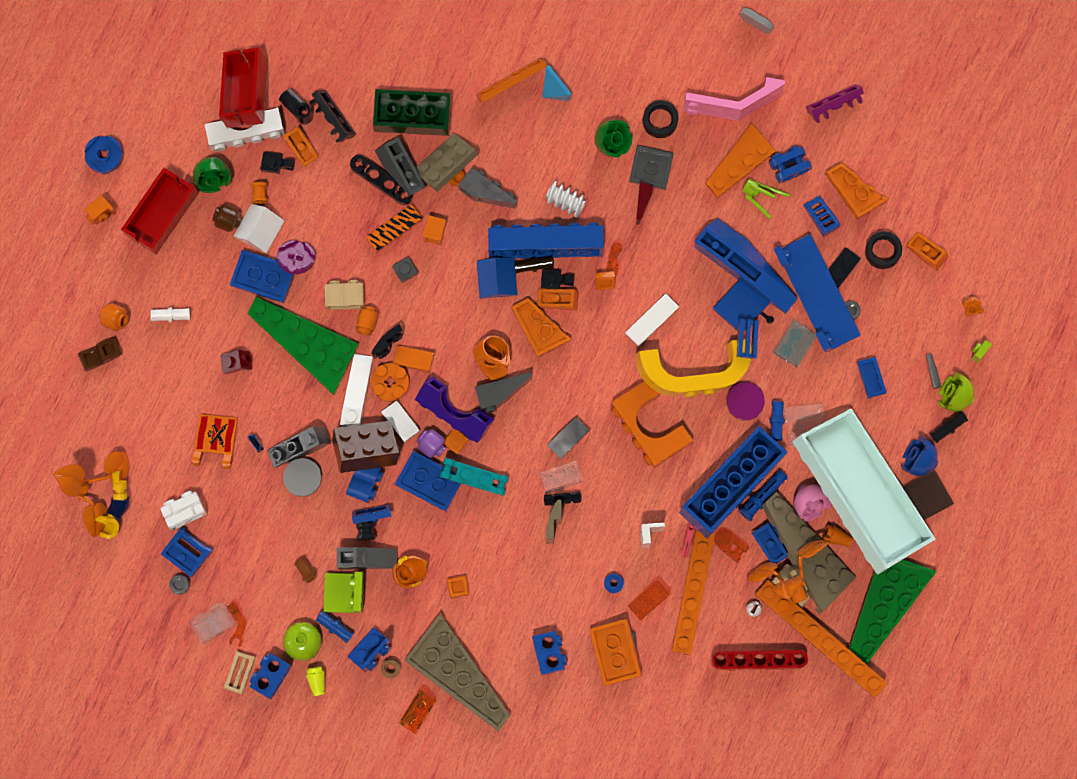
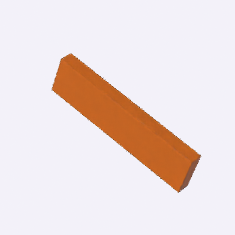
M539 58L477 93L476 96L480 102L484 103L542 70L547 64L545 60Z

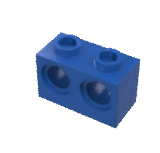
M555 631L532 636L541 676L564 671V666L567 665L565 654L560 653L559 647L562 646L560 634L556 635ZM546 638H550L554 643L549 649L544 648L542 645V641ZM550 657L558 660V665L554 668H550L547 665V660Z
M270 653L268 656L265 655L260 662L262 667L258 673L255 672L249 682L251 683L250 688L272 700L292 666ZM272 662L279 663L278 671H270L269 666ZM262 679H268L269 686L266 689L259 687V682Z

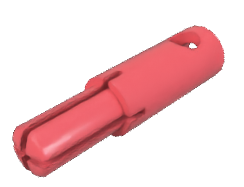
M688 523L683 542L684 546L681 556L684 558L688 557L696 530L691 523Z

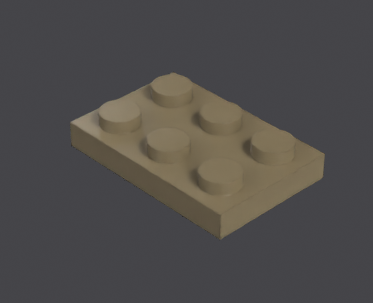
M453 133L419 164L416 170L422 181L438 192L470 163L478 153Z

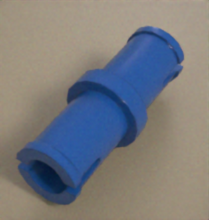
M780 401L772 402V417L769 419L771 437L776 442L783 440L782 429L783 424H785V419H783L784 403Z
M323 610L315 620L327 628L330 634L334 633L345 643H348L354 635L353 632L342 626L339 620H334Z

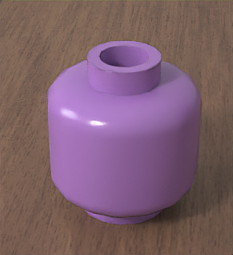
M433 429L425 430L416 441L418 443V450L428 458H433L435 455L439 457L445 450L443 446L445 439Z

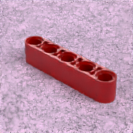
M801 650L721 651L715 653L711 658L712 667L719 671L801 669L808 663L807 654ZM761 655L764 658L762 666H758L754 662L755 656ZM775 655L783 657V665L775 664ZM795 655L803 657L802 665L795 664L793 660ZM717 656L724 657V666L716 665L715 658ZM736 656H742L745 659L743 666L736 665L734 661Z

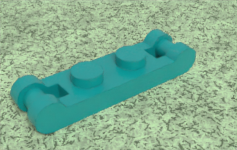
M444 458V468L440 472V478L499 496H505L506 490L504 488L505 484L508 483V476ZM452 467L456 468L454 475L450 473ZM493 480L498 481L497 487L492 486Z

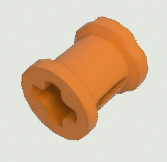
M251 183L250 188H252L253 196L251 204L263 205L268 203L265 189L267 188V183Z

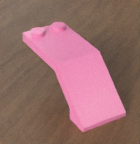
M766 77L765 87L739 102L686 93L683 111L690 115L703 114L739 121L781 96L785 80Z

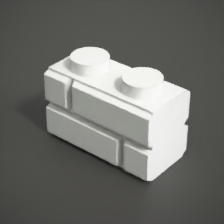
M188 491L181 495L182 498L177 501L171 499L163 503L164 507L160 508L171 531L207 515L196 492Z

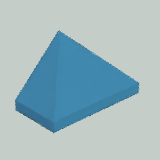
M550 65L546 66L542 98L563 101L571 100V92Z

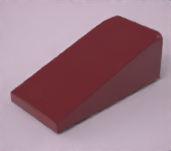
M640 182L637 225L641 223L653 194V186Z

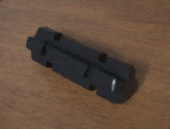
M581 493L554 494V496L551 494L544 495V505H552L557 500H561V504L580 503Z

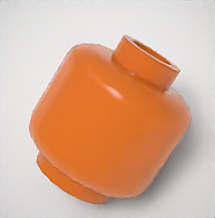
M107 304L99 312L101 325L111 330L118 331L128 323L127 311L118 305Z

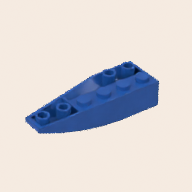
M717 218L706 226L694 241L695 249L784 314L797 301L795 295L753 245Z

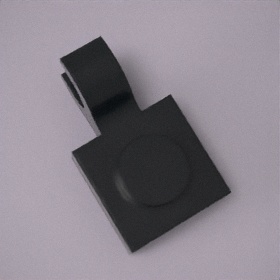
M263 152L260 170L261 172L280 174L281 169L294 171L295 163L290 159L282 160V154Z
M542 269L541 289H560V285L574 286V276H561V270Z

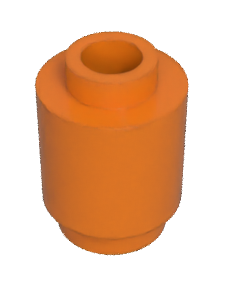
M367 306L364 309H360L355 326L357 327V333L371 336L379 315L375 312L376 309Z

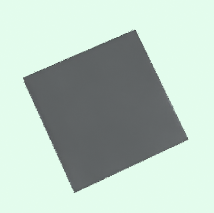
M637 145L629 183L640 185V182L653 186V188L666 190L674 153Z

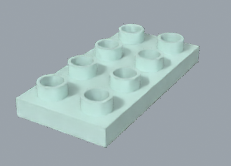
M852 409L826 421L792 441L800 453L802 461L809 467L821 486L822 492L832 503L841 517L843 525L849 530L862 550L866 561L871 564L877 575L935 540L930 529Z

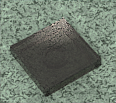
M935 470L902 487L923 520L954 504Z

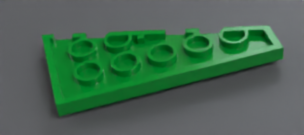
M901 560L878 575L874 571L849 650L867 665L937 571L906 560Z

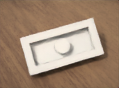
M665 523L641 524V548L650 547V532L664 531Z

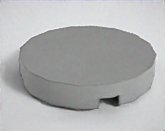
M295 459L284 470V485L295 496L306 497L311 495L321 485V471L316 463L310 459Z

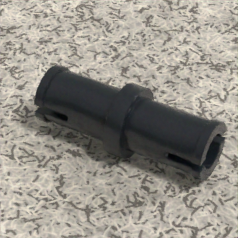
M960 411L950 420L942 422L943 425L930 433V436L938 443L947 435L955 433V429L967 422L968 419Z

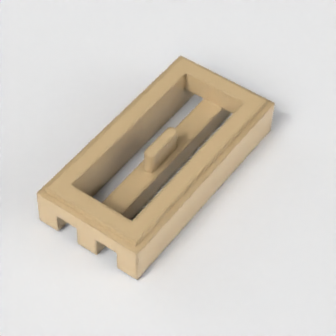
M236 651L224 689L243 695L256 657ZM239 657H243L234 685L230 687ZM247 659H249L250 661L240 689H237Z

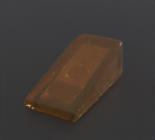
M657 580L630 603L628 607L641 621L666 600L670 593Z

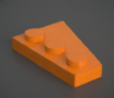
M842 162L825 173L856 220L888 201L887 197L877 193L874 187L870 184L867 185L859 179V176Z
M529 298L511 306L537 358L571 341V338L561 331Z

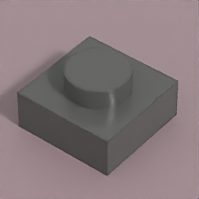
M409 257L392 266L401 283L418 275Z

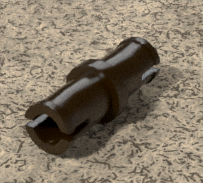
M552 256L538 259L532 257L531 260L514 262L516 274L554 268Z

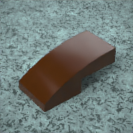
M114 337L78 353L85 372L122 355Z

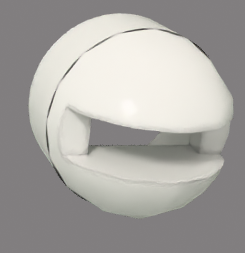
M751 601L746 606V612L751 617H757L762 611V606L757 601ZM754 604L758 605V607L756 608L753 614L751 613V610Z

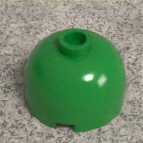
M615 119L604 121L599 125L594 135L595 145L599 152L605 156L616 158L626 154L632 145L633 139L628 129L630 128L629 125L624 121Z
M206 157L200 160L193 169L194 186L198 187L203 193L221 191L219 187L224 185L227 187L231 182L229 167L222 159L216 157Z

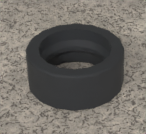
M661 100L654 101L647 106L642 121L643 127L649 135L655 138H666L676 130L679 118L676 108L671 103ZM657 109L666 110L671 115V124L663 130L655 129L650 124L649 118L651 113Z
M883 231L874 234L869 239L865 248V255L868 262L875 268L888 269L898 262L903 248L901 241L896 235ZM879 240H888L894 246V256L888 261H880L873 254V246Z

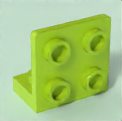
M326 573L323 611L332 613H363L364 573Z

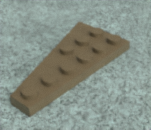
M439 614L406 657L405 661L499 732L510 717V714L442 615Z

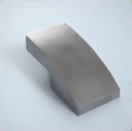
M576 417L547 446L561 459L590 430Z

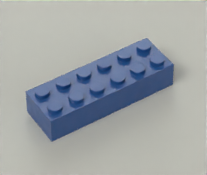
M570 223L568 226L550 224L548 227H542L540 224H532L530 227L512 225L508 228H503L502 225H494L492 228H488L489 258L603 257V225H599V223H588L587 226H580L578 223Z
M758 426L682 506L679 513L708 539L785 457L787 451Z

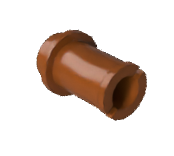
M305 557L295 562L294 565L301 573L303 581L310 583L316 579V572L312 571Z

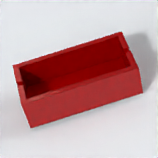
M259 47L243 49L244 56L240 50L223 52L219 118L226 128L241 127L243 123L246 126L263 124L267 59Z
M163 167L121 228V231L125 236L138 244L140 243L144 248L156 255L197 196L196 188L182 178L179 179L177 175Z

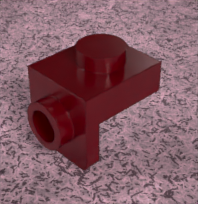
M235 350L220 355L223 374L253 369L250 351Z

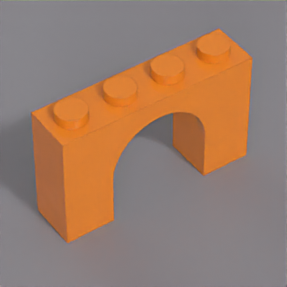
M643 381L612 401L611 406L613 408H611V411L616 418L619 417L623 422L621 426L626 434L630 433L634 438L632 443L636 449H641L644 453L642 457L646 464L656 468L691 445L693 439L683 425L661 438H651L640 431L636 421L638 412L644 406L660 397L661 394Z

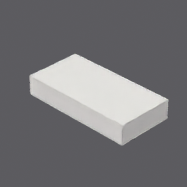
M397 400L381 412L387 421L391 420L392 427L404 443L420 432Z

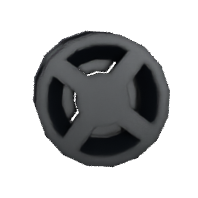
M375 523L356 524V529H358L357 540H375Z

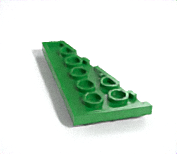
M255 297L247 314L334 396L359 344Z

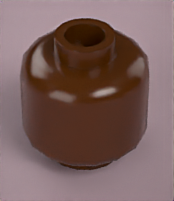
M221 205L220 208H216L212 221H214L215 227L231 232L234 228L238 229L241 218L238 217L239 211L237 209Z

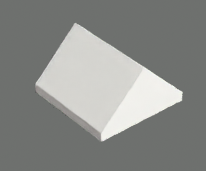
M251 204L233 237L267 254L285 221L266 207Z

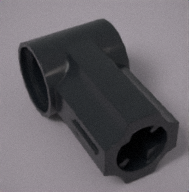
M291 89L285 90L278 100L296 117L300 124L306 125L311 123L313 113L308 104L304 103ZM302 111L308 112L305 116H299Z

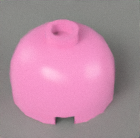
M818 484L801 486L794 499V508L801 520L803 519L804 521L818 518L822 515L821 510L824 508L828 510L832 505Z

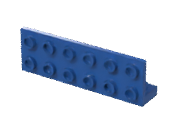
M807 235L784 248L781 246L774 248L781 265L785 268L817 332L816 336L823 350L829 352L859 337L861 334L812 236Z

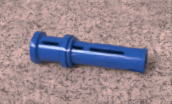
M778 470L756 495L749 498V502L743 508L740 507L738 509L739 513L751 522L753 520L752 517L759 509H763L762 505L788 477Z

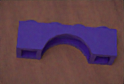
M431 376L424 382L415 400L422 407L432 411L436 417L449 423L453 429L465 434L469 440L478 443L485 436L495 419L481 409L465 413L454 408L448 399V387Z

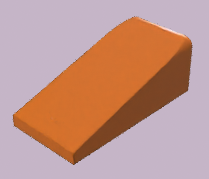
M299 126L282 136L303 167L319 158Z
M918 231L906 244L909 250L935 271L948 258L947 251Z
M539 289L537 307L577 311L579 293L575 289Z
M397 346L393 363L430 374L435 355L428 351Z

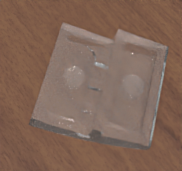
M822 403L784 407L789 447L794 446L792 441L800 435L824 423Z

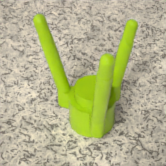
M749 179L742 190L746 194L745 198L750 200L768 219H771V215L753 196L757 198L762 193L771 198L776 197L768 191L786 197L791 195L761 184L756 180Z

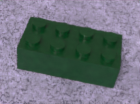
M375 89L374 132L449 136L451 93Z

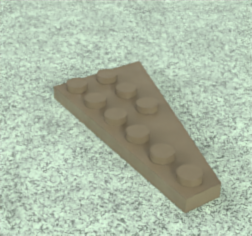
M776 492L762 507L771 525L778 531L780 535L779 540L781 544L785 545L788 551L787 555L796 573L800 576L799 555L797 551L803 545L821 539ZM827 546L817 554L802 560L804 581L808 589L807 594L810 599L814 600L817 606L815 609L819 615L856 577Z

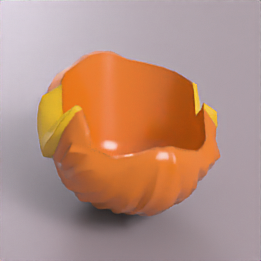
M413 555L400 558L392 570L394 583L406 589L418 586L426 577L428 562Z

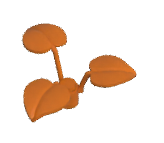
M114 451L107 455L104 460V470L107 475L103 477L83 480L85 472L78 464L63 466L53 473L65 495L69 497L78 496V499H82L90 504V506H86L83 509L82 518L88 533L92 537H97L105 527L104 524L96 522L95 519L101 515L107 516L108 512L102 503L94 505L93 501L84 497L89 489L88 483L109 478L112 481V472L120 471V479L125 480L129 472V460L125 452Z
M826 540L812 541L803 545L797 551L799 555L800 576L784 581L775 571L778 565L770 562L754 569L747 577V580L749 582H759L771 574L775 575L780 582L772 587V592L788 600L791 598L793 603L802 602L808 597L803 587L806 583L804 581L802 560L817 554L825 546L831 544V542Z

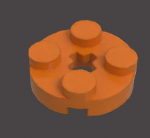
M386 363L378 366L373 372L371 387L375 395L382 401L395 402L407 393L409 377L401 366L394 363ZM392 378L396 383L388 387L385 380Z

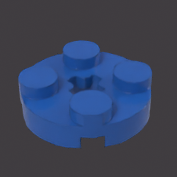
M110 136L94 137L85 147V161L93 171L104 175L116 170L124 156L120 144ZM101 151H108L106 158H100Z

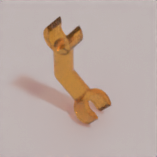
M233 602L227 608L238 622V626L229 643L232 644L233 639L238 638L240 640L238 647H240L243 643L242 635L247 622Z

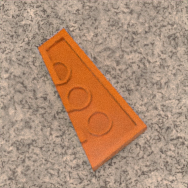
M751 123L705 185L716 198H719L775 154L776 151Z

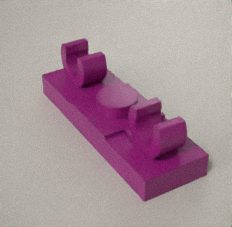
M857 84L852 85L807 106V113L813 116L815 122L820 123L819 116L823 114L824 118L829 119V114L826 112L829 109H839L846 102L849 107L853 108L852 101L855 98L858 103H863L860 95L864 94V91Z

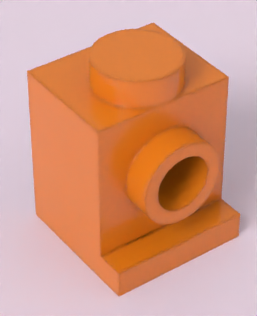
M102 195L84 208L87 213L85 217L92 225L105 222L111 213L113 215L116 214L114 208Z

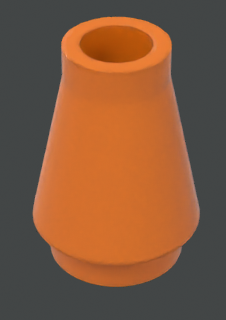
M827 525L822 539L830 541L831 544L850 547L853 537L835 525Z

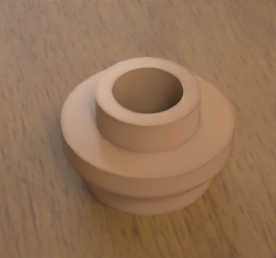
M387 659L381 665V672L387 678H395L400 673L401 666L395 659ZM389 665L395 667L393 672H388L387 668Z

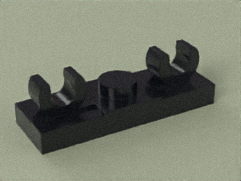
M316 90L312 94L314 99L309 104L315 105L318 103V109L315 112H323L325 119L335 127V129L331 130L330 134L335 135L339 133V138L336 140L337 143L343 142L345 139H352L356 133L326 90Z

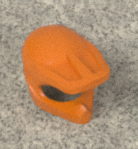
M489 336L478 341L473 347V355L479 368L491 381L502 379L507 374L506 367L510 365L508 344L498 336Z

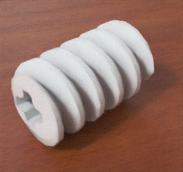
M554 181L546 194L545 200L548 198V204H552L555 201L554 207L558 208L561 205L562 211L568 208V214L570 215L575 211V217L578 218L587 200L583 201L584 195L582 194L577 198V191L573 194H570V188L563 191L564 185L561 184L557 188V181Z

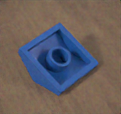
M494 257L477 261L479 299L517 296L514 258Z

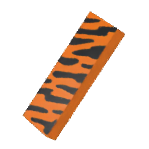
M410 204L366 236V239L378 253L420 223L423 218L413 205Z

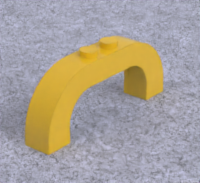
M743 339L742 353H745V339ZM737 340L730 341L726 345L728 365L723 372L675 377L668 374L661 366L658 349L639 351L635 355L639 374L649 387L664 395H685L686 398L696 397L700 393H704V396L714 395L716 391L730 387L743 377L751 361L749 358L736 357Z

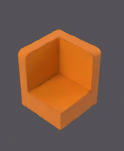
M428 215L422 235L423 241L442 245L446 220Z

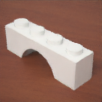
M278 108L263 111V124L253 125L247 130L238 131L226 128L222 120L204 124L211 151L215 150L216 152L223 151L226 147L233 146L237 148L243 146L244 143H260L263 141L262 139H278L281 135H285Z

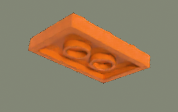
M628 619L589 629L604 686L642 676Z

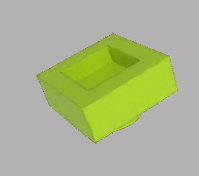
M987 340L982 344L978 343L972 350L974 355L971 359L978 363L992 344Z

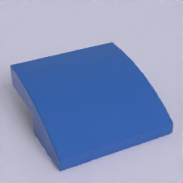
M770 522L752 533L770 562L777 564L788 557L785 545L781 544L779 540L780 535Z

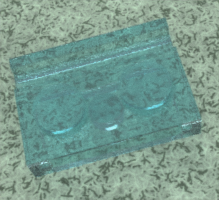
M793 321L773 354L797 368L817 336L809 329Z

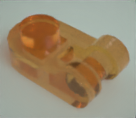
M614 243L611 246L606 272H614L615 275L618 274L619 264H616V260L622 251V246L619 243Z
M720 530L714 537L716 547L735 563H738L741 559L740 556L749 550L745 543L727 530ZM733 544L738 547L734 552L729 549Z

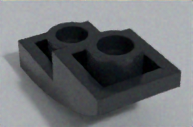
M400 324L388 331L377 342L371 352L374 359L386 357L389 351H391L388 343H395L402 339L401 336L404 335Z

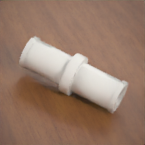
M168 307V309H151V322L190 320L189 308L172 309V307Z

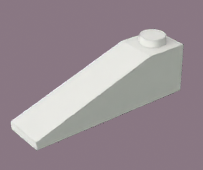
M354 354L340 421L341 427L362 424L373 362L372 356Z

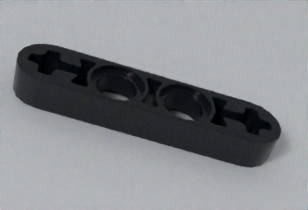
M361 155L351 158L350 167L355 174L401 205H408L412 202L413 195L409 196L408 194V199L404 198L401 200V195L396 192L398 186L400 187L399 192L405 194L406 191L391 175ZM362 161V166L366 168L365 174H363L364 169L361 167L355 168V162L359 163ZM373 170L379 173L378 178L375 180L368 177L369 172ZM392 181L394 183L393 189L386 190L384 183Z

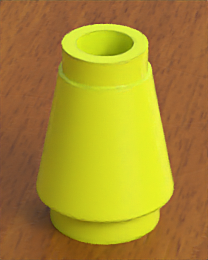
M322 666L306 669L307 674L305 675L313 696L325 694V671H322Z

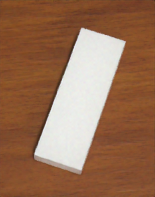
M665 294L625 334L639 347L679 306Z

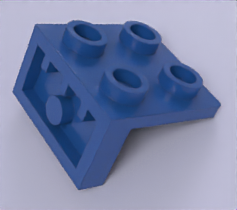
M373 627L349 654L348 658L365 673L368 670L371 672L378 664L376 660L381 655L384 657L390 651L391 642Z

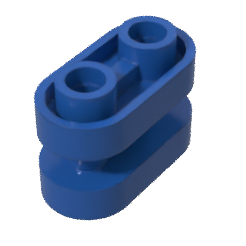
M794 146L783 155L778 153L771 157L769 164L772 170H779V173L775 176L778 183L789 181L807 173L813 168L809 160L803 161L802 159L806 156L803 147ZM796 162L797 165L786 169V165Z

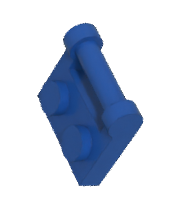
M181 527L161 552V555L190 577H193L204 561L211 555L213 549L209 546H204L188 534L184 527ZM180 539L185 540L202 554L199 558L178 543Z

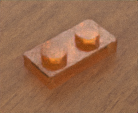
M419 690L399 724L416 734L436 703V700Z

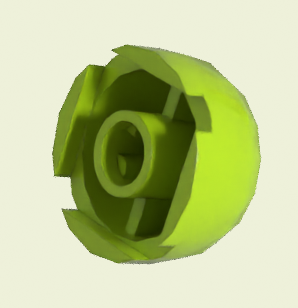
M955 372L953 377L949 376L943 383L939 392L942 398L941 401L938 400V404L946 410L960 412L974 402V386L967 377Z
M297 622L291 625L285 631L283 637V647L286 653L298 661H308L314 658L322 646V636L319 630L313 624L307 622Z

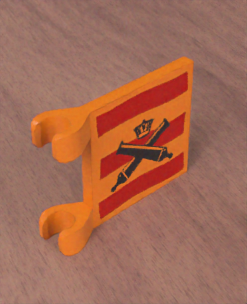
M199 414L192 455L194 466L201 465L202 453L224 455L222 465L224 469H231L238 418Z

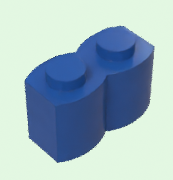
M382 467L354 471L346 495L368 504L370 500L373 501L377 493L375 486L377 482H381L384 475Z

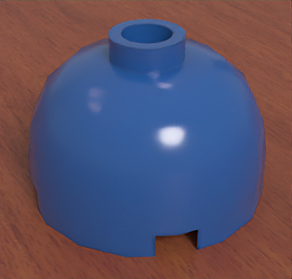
M919 436L918 441L914 439L908 445L902 457L906 458L905 464L901 463L902 470L915 476L926 475L938 465L936 447L929 440Z

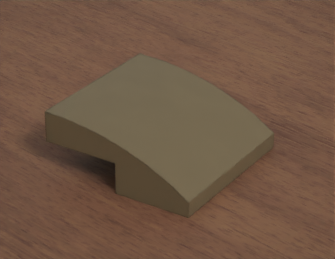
M561 500L556 501L550 513L546 530V544H554V524H561Z

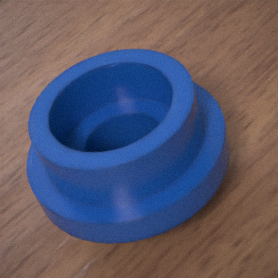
M610 574L605 578L604 587L608 592L618 593L623 588L624 583L621 576ZM612 580L617 581L618 585L616 587L610 585Z

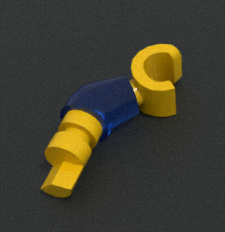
M120 471L112 472V486L115 491L106 512L107 516L101 515L95 519L96 522L105 525L104 529L100 531L99 536L106 539H112L118 534L119 523L117 521L120 520L129 508V497L127 496V491H125L127 489V482L120 479Z

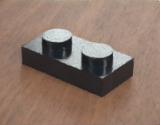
M847 248L842 251L829 268L837 288L842 285L861 259Z

